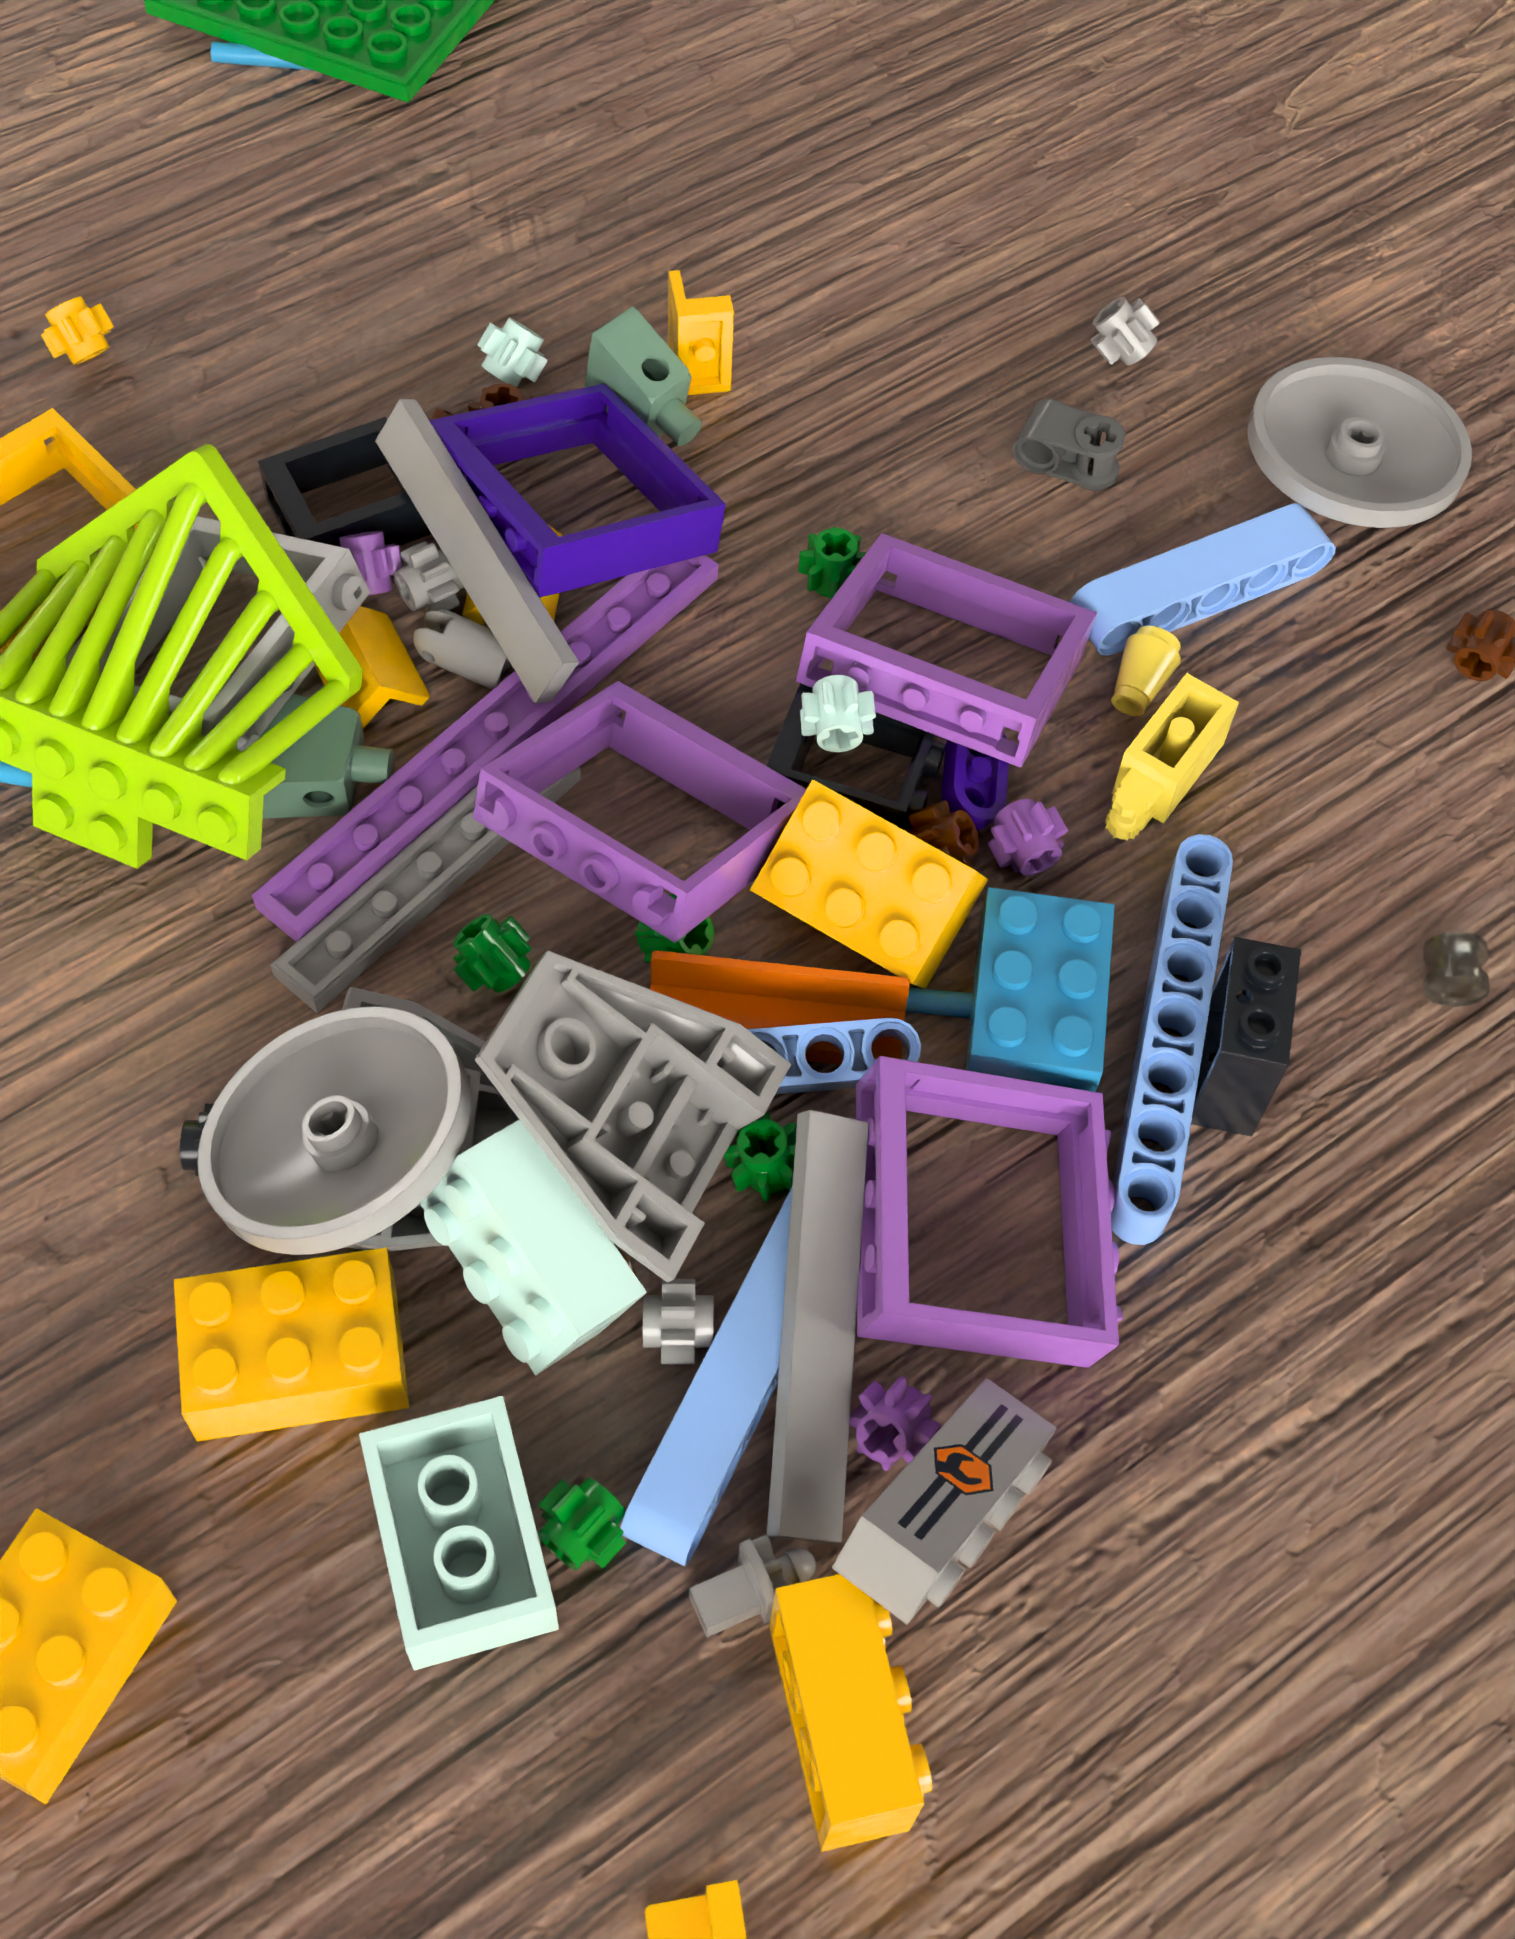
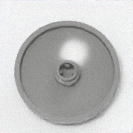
M1325 357L1301 361L1283 368L1267 380L1260 389L1248 422V441L1251 452L1267 478L1284 494L1305 508L1347 524L1374 528H1393L1426 521L1441 513L1455 500L1471 467L1472 447L1470 437L1454 409L1434 390L1419 380L1394 368L1371 361L1345 357Z
M357 1007L325 1014L300 1024L271 1041L251 1057L235 1073L215 1101L202 1130L198 1149V1175L202 1190L215 1212L238 1237L263 1250L281 1254L306 1255L329 1252L361 1242L385 1230L411 1212L432 1192L450 1169L463 1144L470 1122L472 1107L471 1088L466 1070L449 1041L439 1029L427 1020L404 1010L389 1007Z

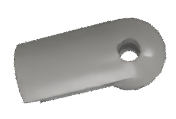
M436 609L426 613L424 622L427 628H419L414 631V646L422 658L491 690L501 683L502 674L507 669L513 667L488 627L451 611Z

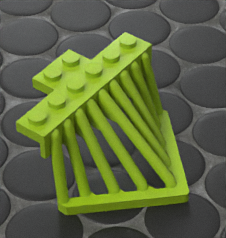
M204 444L187 453L37 559V573L0 611V649L33 614L4 653L1 654L0 652V761L32 774L33 826L136 869L152 858L153 823L246 861L261 850L264 795L284 781L286 768L271 762L342 703L356 694L362 686V667L217 449L211 444ZM208 503L221 522L220 542L213 549L134 698L135 661L200 507ZM244 556L259 579L257 594L248 603L169 717V689L237 560ZM143 574L100 676V660ZM97 607L67 669L66 657ZM280 610L295 632L292 648L205 737L202 736L204 713L272 614ZM48 637L47 641L45 642L44 646L42 647L41 651L39 652L38 656L33 662L32 656L35 654L38 648ZM315 662L327 680V684L244 751L237 750L238 739L310 664Z

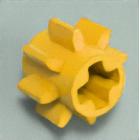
M79 296L54 307L45 314L51 327L45 329L41 336L54 359L66 353L73 366L98 356L110 348L104 335L110 333V330L115 327L101 303L89 308L83 297Z

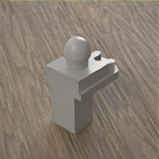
M767 1534L752 1541L748 1539L741 1542L738 1567L689 1588L690 1601L706 1637L712 1636L758 1614L761 1615L764 1624L770 1622L775 1588L808 1581L815 1573V1558L809 1551L795 1548L785 1551L783 1557L775 1559Z

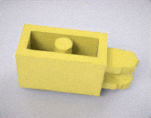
M1188 673L1185 674L1124 752L1112 792V809L1109 810L1105 823H1107L1105 829L1109 830L1113 838L1125 839L1126 841L1130 838L1134 839L1135 835H1139L1140 830L1144 829L1152 817L1164 824L1224 745L1239 704L1238 701Z

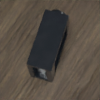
M386 417L258 461L266 500L285 535L341 547L339 537L357 533L383 531L385 545L395 544L399 546L432 534L376 443V439L387 421ZM387 464L402 491L401 494L316 523L301 495L302 493Z
M800 683L766 766L805 789L808 788L813 779L903 830L907 829L908 823H910L909 814L921 811L926 807L929 791L922 789V785L926 776L937 777L944 757L946 743L937 741V735L875 712L876 717L873 719L874 732L873 734H863V741L861 743L912 758L896 801L802 773V767L815 735H802L800 710L802 709L801 695L802 693H813V688ZM779 800L777 808L779 809L785 803Z
M1234 937L1212 990L1191 1120L1192 1125L1252 1137L1289 1066L1301 949Z

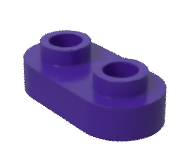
M946 740L942 801L948 802L950 813L958 810L965 811L973 820L976 830L984 829L992 823L995 816L1006 806L1009 763Z

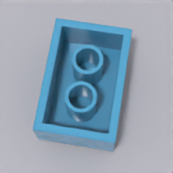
M988 887L978 929L972 987L973 999L969 1018L964 1070L1096 1092L1103 1074L1115 904Z

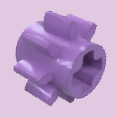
M383 531L364 532L339 537L340 546L350 550L370 590L369 595L393 590L391 575H394V571L403 568L399 545H385Z
M1021 799L1007 805L995 816V827L991 829L995 838L988 843V846L1000 868L1011 865L1014 872L1020 871L1025 876H1031L1046 871L1061 858V848L1065 845L1061 836L1067 833L1068 829L1055 806L1046 810L1042 802L1035 803L1032 799Z
M901 1376L887 1392L879 1383L873 1381L859 1395L862 1405H859L851 1413L849 1425L857 1428L856 1438L858 1446L856 1451L858 1454L864 1453L870 1459L881 1463L885 1471H888L902 1456L909 1464L941 1428L940 1423L931 1419L929 1403L932 1396L930 1393L922 1394L916 1388L908 1386L905 1377Z

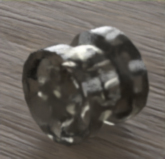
M1458 931L1442 933L1427 940L1423 946V960L1425 965L1430 968V972L1424 979L1426 997L1434 1003L1452 1007L1468 1006L1485 999L1490 992L1489 976L1482 970V967L1489 959L1487 942L1478 935Z

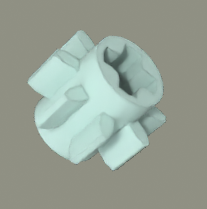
M510 317L501 329L490 322L477 344L487 354L481 366L507 384H512L516 388L522 377H527L531 381L536 382L548 362V359L544 357L545 355L538 351L544 339Z
M830 675L818 680L814 684L813 693H802V709L800 710L802 735L812 736L816 734L817 743L822 749L830 752L849 751L861 744L863 734H873V719L876 717L874 693L872 691L859 693L858 684L853 678L845 675Z

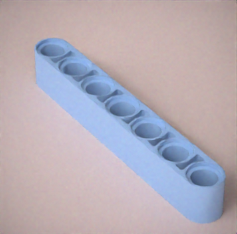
M1197 834L1188 837L1180 844L1165 884L1113 1176L1115 1201L1111 1211V1229L1121 1240L1130 1244L1145 1245L1154 1242L1160 1237L1180 1195L1233 866L1232 853L1228 846L1220 839L1211 835ZM1193 872L1200 873L1204 876H1199L1197 874H1194ZM1183 923H1190L1192 925H1195L1198 929L1190 928L1188 926H1185ZM1171 974L1186 977L1190 982H1182ZM1161 1028L1176 1030L1183 1037L1168 1035ZM1151 1083L1167 1085L1174 1093L1160 1092ZM1140 1140H1154L1163 1146L1165 1151L1156 1152L1150 1150ZM1142 1197L1150 1201L1156 1211L1150 1212L1138 1209L1131 1203L1129 1198Z
M792 1188L627 1508L620 1527L624 1532L621 1536L683 1566L689 1563L778 1385Z

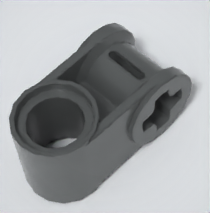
M1044 399L1034 404L1013 445L1012 451L1017 463L1033 473L1046 474L1077 484L1087 490H1104L1112 486L1118 478L1120 466L1116 454L1123 448L1125 432L1122 425L1111 417L1076 409L1058 400ZM1102 432H1105L1106 441L1100 446ZM1094 461L1092 474H1089L1088 466Z

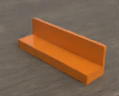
M653 951L651 955L650 990L739 1023L746 1029L894 1018L903 1021L905 1019V1009L910 988V979L906 977L667 951ZM890 1036L878 1038L872 1043L871 1051L873 1058L876 1060L879 1056L901 1059L902 1042ZM821 1041L814 1043L805 1053L806 1060L810 1062L842 1064L841 1052L830 1042Z

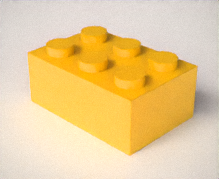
M812 779L750 891L895 975L910 979L911 984L926 989L988 879L969 866Z
M387 1247L174 1279L181 1411L197 1442L409 1408L396 1282Z
M37 1508L0 1559V1778L46 1805L177 1603V1599L161 1577Z
M840 1574L775 1588L769 1628L821 1852L910 1831L924 1806L923 1793L932 1791V1780L922 1744H909L904 1714L912 1712V1703L905 1672L901 1665L893 1667L889 1665L884 1637L892 1635L890 1612Z

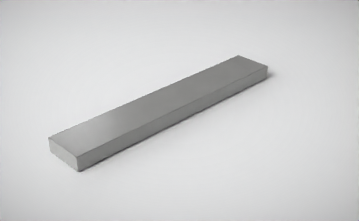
M399 399L376 439L377 445L534 703L552 702L579 664L578 659L416 399Z
M580 767L539 794L555 803L581 780ZM478 785L270 965L273 976L311 1009L319 1013L508 845L510 841L473 819Z
M814 1110L799 1113L797 1118L767 1535L770 1537L821 1543H842L869 1122Z

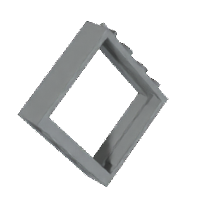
M196 517L135 661V671L175 623L213 549L220 542V521ZM273 533L338 633H340L370 594V590L348 548ZM244 556L237 560L232 571L256 576ZM143 574L100 660V676ZM283 614L270 627L204 713L202 736L205 737L292 648L295 632ZM83 636L73 646L68 656L66 657L67 669ZM315 662L310 664L238 739L237 750L244 751L258 740L314 667ZM134 685V698H135L137 692H138L139 689H140L139 686H135V685ZM169 695V717L182 700L181 697Z

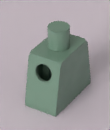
M632 306L592 333L584 388L605 383L658 437L666 433L678 446H684L689 443L702 426V421L685 406L691 382L689 369L641 313Z
M292 694L260 737L309 698ZM339 706L271 762L286 768L285 780L264 795L263 818L346 815L352 810L358 782L383 784L394 774V749L365 746L360 714L354 709Z

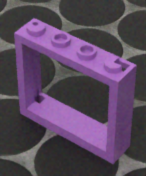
M881 533L807 631L796 682L813 688L814 684L824 677L830 675L849 676L857 682L859 693L864 691H872L874 693L875 712L1021 768L1082 661L1097 612ZM887 571L897 575L896 583L881 578L884 572ZM877 590L1046 653L1052 657L1025 700L846 631ZM1060 636H1062L1063 638L1061 639L1060 643L1058 644L1057 642H1058ZM826 659L834 661L832 671L820 668ZM1005 727L1019 732L1017 738L1020 740L1019 743L1002 737Z
M617 681L480 769L473 819L676 943L757 878L807 789ZM623 710L626 711L625 720L621 719ZM607 747H610L738 822L750 831L683 881L539 793ZM779 800L785 803L777 809ZM664 889L676 895L677 899L664 893Z
M879 1056L856 1084V1120L869 1122L857 1296V1337L1087 1368L1119 1346L1118 1322L1123 1319V1313L1121 1308L1116 1305L1115 1275L1119 1265V1250L1117 1244L1112 1241L1111 1211L1115 1201V1188L1113 1182L1108 1179L1107 1150L1110 1144L1111 1131L1105 1130L1103 1093ZM906 1111L1058 1136L1068 1325L909 1303Z

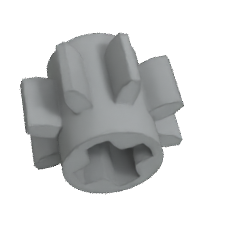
M1120 297L1105 306L1093 320V325L1099 333L1091 339V342L1110 365L1120 358L1126 366H1129L1145 357L1156 345L1157 338L1151 330L1160 324V321L1140 298L1130 305L1125 297Z
M423 541L400 553L406 565L394 571V580L402 599L412 611L424 608L425 613L436 609L450 611L460 606L455 593L464 588L441 549L437 551L434 543L428 545Z
M662 1279V1295H644L643 1348H661V1364H694L695 1348H710L713 1342V1295H695V1279H674L668 1283Z

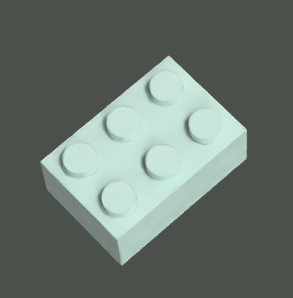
M520 1119L459 1154L440 1183L420 1203L425 1211L424 1218L430 1233L440 1244L449 1246L464 1269L463 1277L469 1291L479 1302L488 1304L503 1327L502 1334L508 1349L519 1361L527 1362L535 1376L601 1333L647 1293L614 1243L611 1242Z
M503 1396L359 1433L405 1650L413 1670L559 1630L556 1607Z

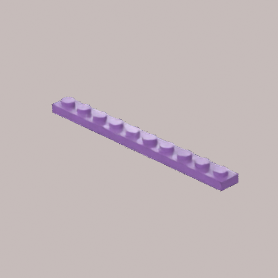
M703 555L625 576L561 631V634L578 659L579 664L552 702L534 703L516 671H514L252 894L255 908L297 942L478 785L480 769L556 721L718 579V563Z

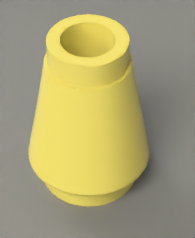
M1142 626L1137 630L1136 634L1127 638L1114 694L1111 699L1113 706L1117 710L1130 716H1141L1144 714L1146 707L1149 706L1181 662L1179 655L1181 645L1173 634L1156 626Z

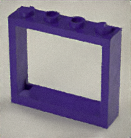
M605 383L429 420L539 598L707 555L718 550L726 503ZM594 443L660 512L558 537L493 465Z

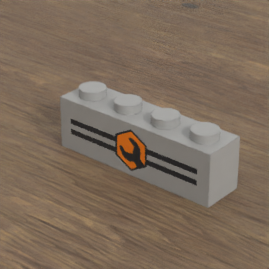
M985 1378L864 1512L832 1569L907 1625L927 1600L939 1608L965 1572V1568L959 1565L958 1561H961L969 1568L975 1564L996 1532L988 1524L1001 1531L1025 1494L1029 1495L1048 1469L1052 1459L1042 1453L1057 1427L988 1378Z

